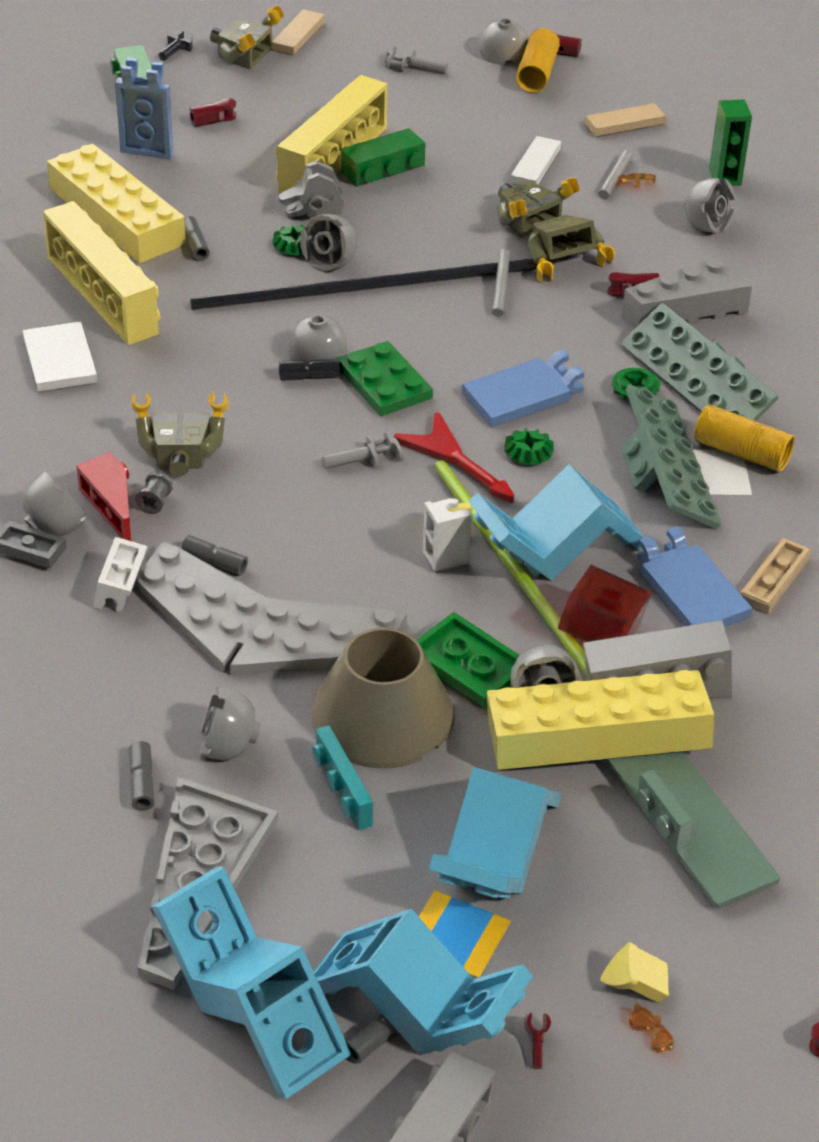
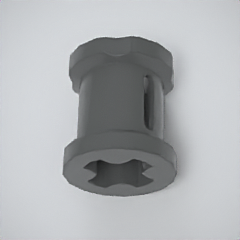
M151 472L145 479L144 489H141L136 494L135 501L142 511L155 514L162 510L164 505L163 499L172 492L173 482L164 473Z

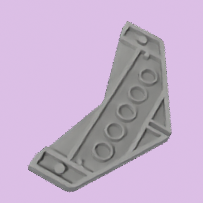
M161 542L138 575L140 593L223 673L230 664V675L333 667L348 642L357 634L374 628H392L402 631L407 623L406 613L389 608L269 599L183 549Z

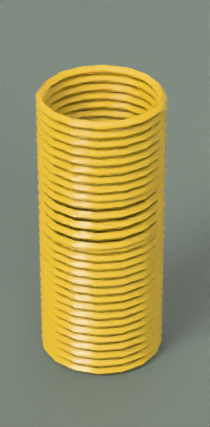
M540 28L533 31L529 37L516 74L517 83L524 91L537 93L547 86L560 46L559 38L552 30Z
M711 404L705 406L694 430L696 442L715 447L718 450L781 472L786 467L795 444L793 434L791 435L782 430L763 425L755 420L742 417L730 411L728 412Z

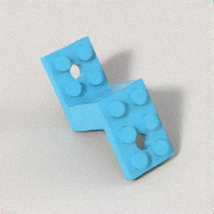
M570 464L513 519L479 493L475 494L468 501L476 511L473 515L474 519L485 530L490 529L492 534L489 538L500 550L503 551L507 548V552L518 563L524 561L526 567L534 575L538 576L542 573L551 581L604 530L609 534L613 532L614 536L625 547L632 544L639 551L642 550L639 546V539L645 538L615 501Z
M473 767L448 856L433 854L428 870L438 872L437 880L451 885L474 887V884H477L475 892L494 898H510L511 893H522L548 805L558 808L561 793Z
M215 867L152 906L201 1012L246 1026L279 1097L288 1099L351 1055L301 946L257 938L224 867ZM208 911L212 916V925L207 932L201 933L197 926L198 918L203 912ZM302 1028L306 1034L305 1044L301 1049L295 1051L292 1047V1037L298 1029Z
M412 909L344 932L314 970V974L324 994L334 995L341 989L349 986L351 988L359 987L419 1055L436 1050L442 1052L448 1047L459 1044L465 1046L475 1040L495 1037L504 1028V1018L508 1012L525 997L526 992L524 989L533 978V975L522 964L473 979Z

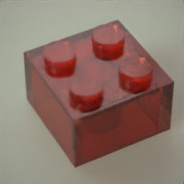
M590 565L568 596L557 629L568 633L573 638L586 642L634 635L641 624L652 591L594 565Z

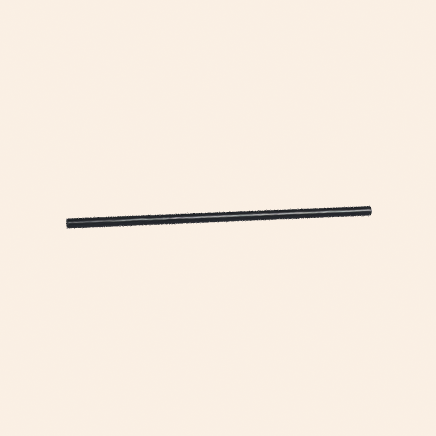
M533 258L510 261L508 273L535 270L538 264L534 263ZM498 262L190 298L191 309L492 275L497 274Z

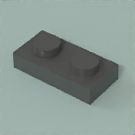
M8 520L0 529V553L49 569L66 549L65 538Z

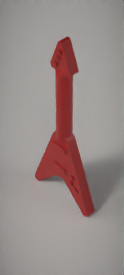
M439 412L434 413L433 431L429 435L394 434V438L398 440L400 445L449 463H455L490 489L489 494L510 503L514 502V493L506 480L499 481L462 454V449Z

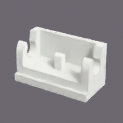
M446 499L434 503L428 501L424 505L423 553L435 572L469 563L471 513L468 509H461L455 512L447 510L457 507L458 499Z
M115 537L97 583L93 608L102 610L106 603V598L116 600L115 608L117 612L124 608L126 598L130 596L147 546Z

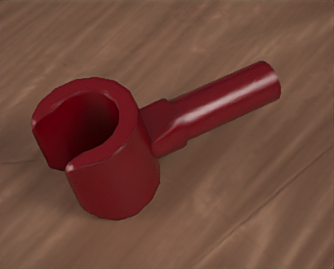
M531 1012L526 1015L523 1023L526 1032L531 1035L532 1068L542 1069L544 1033L549 1030L551 1019L546 1013L543 1014V1028L536 1030L531 1024Z

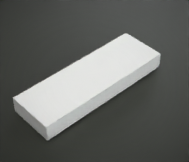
M536 136L511 174L510 183L519 185L532 181L539 184L560 151L561 141Z

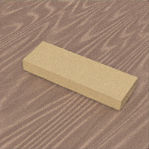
M303 9L271 42V49L294 55L325 23V14Z
M653 103L585 116V125L595 137L662 125L665 124L666 115Z
M782 537L741 590L740 594L752 608L769 614L810 559L812 549Z

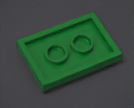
M389 341L377 343L376 345L336 358L339 359V371L380 417L433 399V388Z
M452 612L416 639L438 677L484 709L487 707V691L511 688V670L520 655L457 613Z

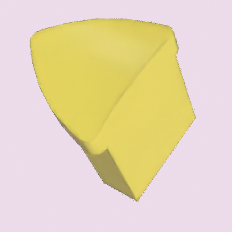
M628 942L617 952L600 978L602 982L613 988H629L657 1003L669 996L667 963L637 948V945Z

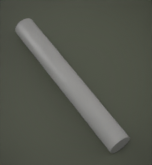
M624 150L599 191L600 198L607 199L633 156L631 151Z
M502 249L499 252L492 314L497 317L502 316L504 312L511 255L508 249Z

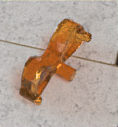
M632 173L618 176L619 185L624 181L635 180V187H640V180L653 181V184H656V175Z
M636 1003L633 1012L629 1016V1026L633 1030L652 1032L651 1050L654 1053L673 1050V1035L661 1024V1017L659 1015L653 1016L647 1008L641 1007L639 1003Z

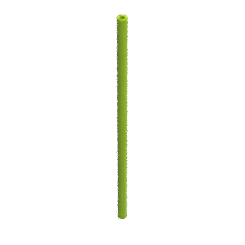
M443 460L438 461L434 465V469L455 498L458 499L459 503H469L468 501L471 499V496L446 462ZM471 506V519L588 679L582 647L521 564L507 552V548L502 551L490 540L489 536L492 532L490 529L485 530L474 519L473 515L476 511Z

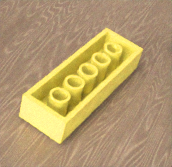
M363 75L358 76L288 138L281 142L276 150V157L278 158V171L276 175L278 193L297 186V181L302 179L306 164L316 160L332 167L336 175L341 171V148L377 138L387 129L388 83Z
M94 144L84 145L80 149L60 154L58 157L47 161L50 189L66 203L74 201L82 210H85L89 218L95 224H99L102 231L109 238L111 237L116 245L139 264L186 245L184 216Z
M74 201L44 210L43 217L48 259L127 345L158 335V322L161 320V316L157 308L159 291L155 282L150 281L144 275L142 269L129 259L127 253L122 252L116 246L114 240L102 231L100 225L95 224L89 218L87 212L82 210Z
M681 670L671 673L644 674L621 678L611 677L600 680L573 681L550 685L540 684L530 687L502 688L487 691L488 727L498 770L713 748L715 714L699 670Z

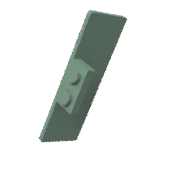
M664 303L655 308L621 342L625 349L701 412L705 406L711 404L728 412L730 411L731 413L733 412L734 414L736 413L742 417L757 421L778 400L777 394L746 370L744 364L736 356L732 355L730 357L717 341H710Z
M629 384L626 392L639 427L625 440L621 451L634 488L645 492L658 478L667 505L671 510L717 529L721 525L717 513L718 510L709 493V486L702 475L701 466L695 457L693 445L688 439L685 431L686 427L681 421L677 405L670 399H661L653 395L646 388H637Z
M682 751L604 759L715 908H721L779 883V874Z

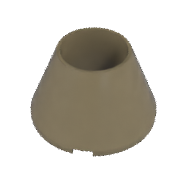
M392 628L369 629L354 636L348 642L318 688L312 702V724L315 733L316 729L329 725L349 761L353 764L370 768H396L422 760L423 754L434 747L438 749L444 743L450 733L453 721V706L450 696L422 647L411 635Z

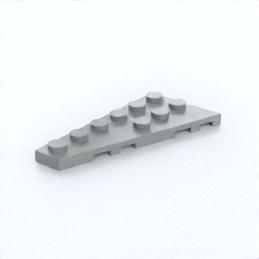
M179 776L176 783L175 799L172 802L170 811V823L165 835L158 868L155 894L152 897L150 906L151 913L148 928L145 930L138 963V975L140 978L175 990L184 974L152 906L217 866L225 868L236 891L278 822V811ZM208 911L203 912L198 918L197 926L201 933L207 932L212 925V916Z

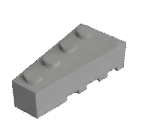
M714 257L625 289L622 318L635 329L661 303H664L689 324L697 323L699 317L712 315L714 319L725 318L728 312L736 311L738 315L748 314L752 285L720 258Z
M722 620L583 643L585 668L589 681L611 677L621 678L644 674L671 673L681 670H699L709 698H732V650Z
M450 1052L441 1066L436 1064L433 1067L426 1089L424 1091L418 1090L415 1093L406 1118L400 1116L397 1119L389 1142H469L491 1101L497 1071Z

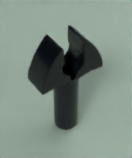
M184 31L167 35L168 46L159 52V58L167 60L179 49L190 52L193 48L192 33L184 38Z

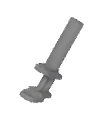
M391 46L387 52V60L385 59L387 68H390L391 65L401 67V71L411 66L444 73L448 69V63L416 57V50H411L404 58L394 56L396 54V46Z
M384 432V437L371 439L370 436H366L365 447L322 456V463L324 468L369 459L374 467H378V452L389 450L391 455H395L398 458L399 462L404 461V453L398 440L390 436L388 432ZM386 444V446L376 448V445Z

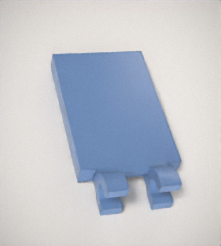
M127 58L126 66H121L120 68L121 77H118L115 81L120 152L171 160L174 152L170 85L162 84L164 65L162 62L153 61L151 64L152 70L148 69L146 72L147 78L138 77V59Z
M562 349L553 353L547 362L537 358L463 383L462 394L491 427L569 401L571 393L575 394L583 391L584 386L578 379L584 378L585 372L579 366L568 370L562 363L569 361V355Z
M679 526L667 530L666 535L670 538L671 542L664 545L666 552L661 554L651 536L639 539V546L643 549V552L637 553L636 557L642 564L640 574L684 626L722 620L724 627L751 617L752 607L698 545L688 546L686 537Z

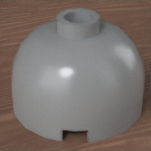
M501 18L489 24L483 31L480 39V52H482L483 59L499 65H505V60H513V64L521 62L528 43L527 33L521 25L509 18Z
M708 178L694 184L684 202L686 215L693 227L709 233L726 231L731 225L735 209H730L731 200H735L733 187L728 180L719 178Z
M327 213L311 217L308 220L310 222L307 224V227L302 229L300 240L302 252L306 260L310 259L312 263L316 264L313 267L322 271H330L346 265L353 258L357 249V236L351 223L340 215Z
M316 314L303 318L296 323L289 336V357L292 361L336 359L347 353L345 331L336 320L327 316Z
M42 471L28 484L24 491L22 503L27 513L24 521L30 528L42 530L52 535L63 536L69 534L86 520L84 517L85 513L65 489L62 491L57 486L53 487L57 481Z
M537 645L527 649L517 658L511 670V688L583 681L573 657L564 649L553 645Z
M217 686V695H212L201 732L208 735L205 744L199 742L198 754L212 759L228 760L242 754L249 742L256 743L261 723L255 721V709L246 696L232 689Z

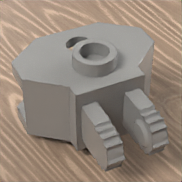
M317 160L306 164L302 179L297 181V186L282 192L278 197L283 205L295 202L285 210L289 218L305 213L309 217L326 213L341 215L344 206V200L341 196L343 192L342 187L332 167Z

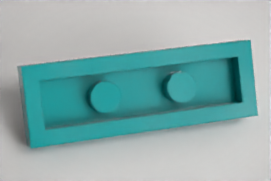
M328 725L316 729V745L312 746L313 757L319 767H324L331 791L338 792L345 816L347 818L352 817L358 830L373 826V801L331 727Z

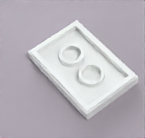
M81 322L22 330L37 392L97 383V373Z

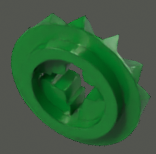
M292 224L291 227L282 226L280 230L275 231L273 237L274 248L284 254L302 255L300 240L304 226L300 225L297 227Z
M642 368L622 369L612 379L614 394L621 395L622 400L629 399L626 392L629 384L637 388H646L655 396L660 389L658 377Z
M525 427L522 432L514 430L512 435L506 436L504 451L511 460L517 463L537 465L551 458L554 452V441L549 439V434H540L539 429L529 431ZM527 444L532 445V450H530V447Z

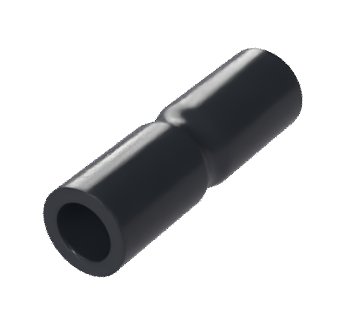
M339 359L278 362L279 379L339 377Z

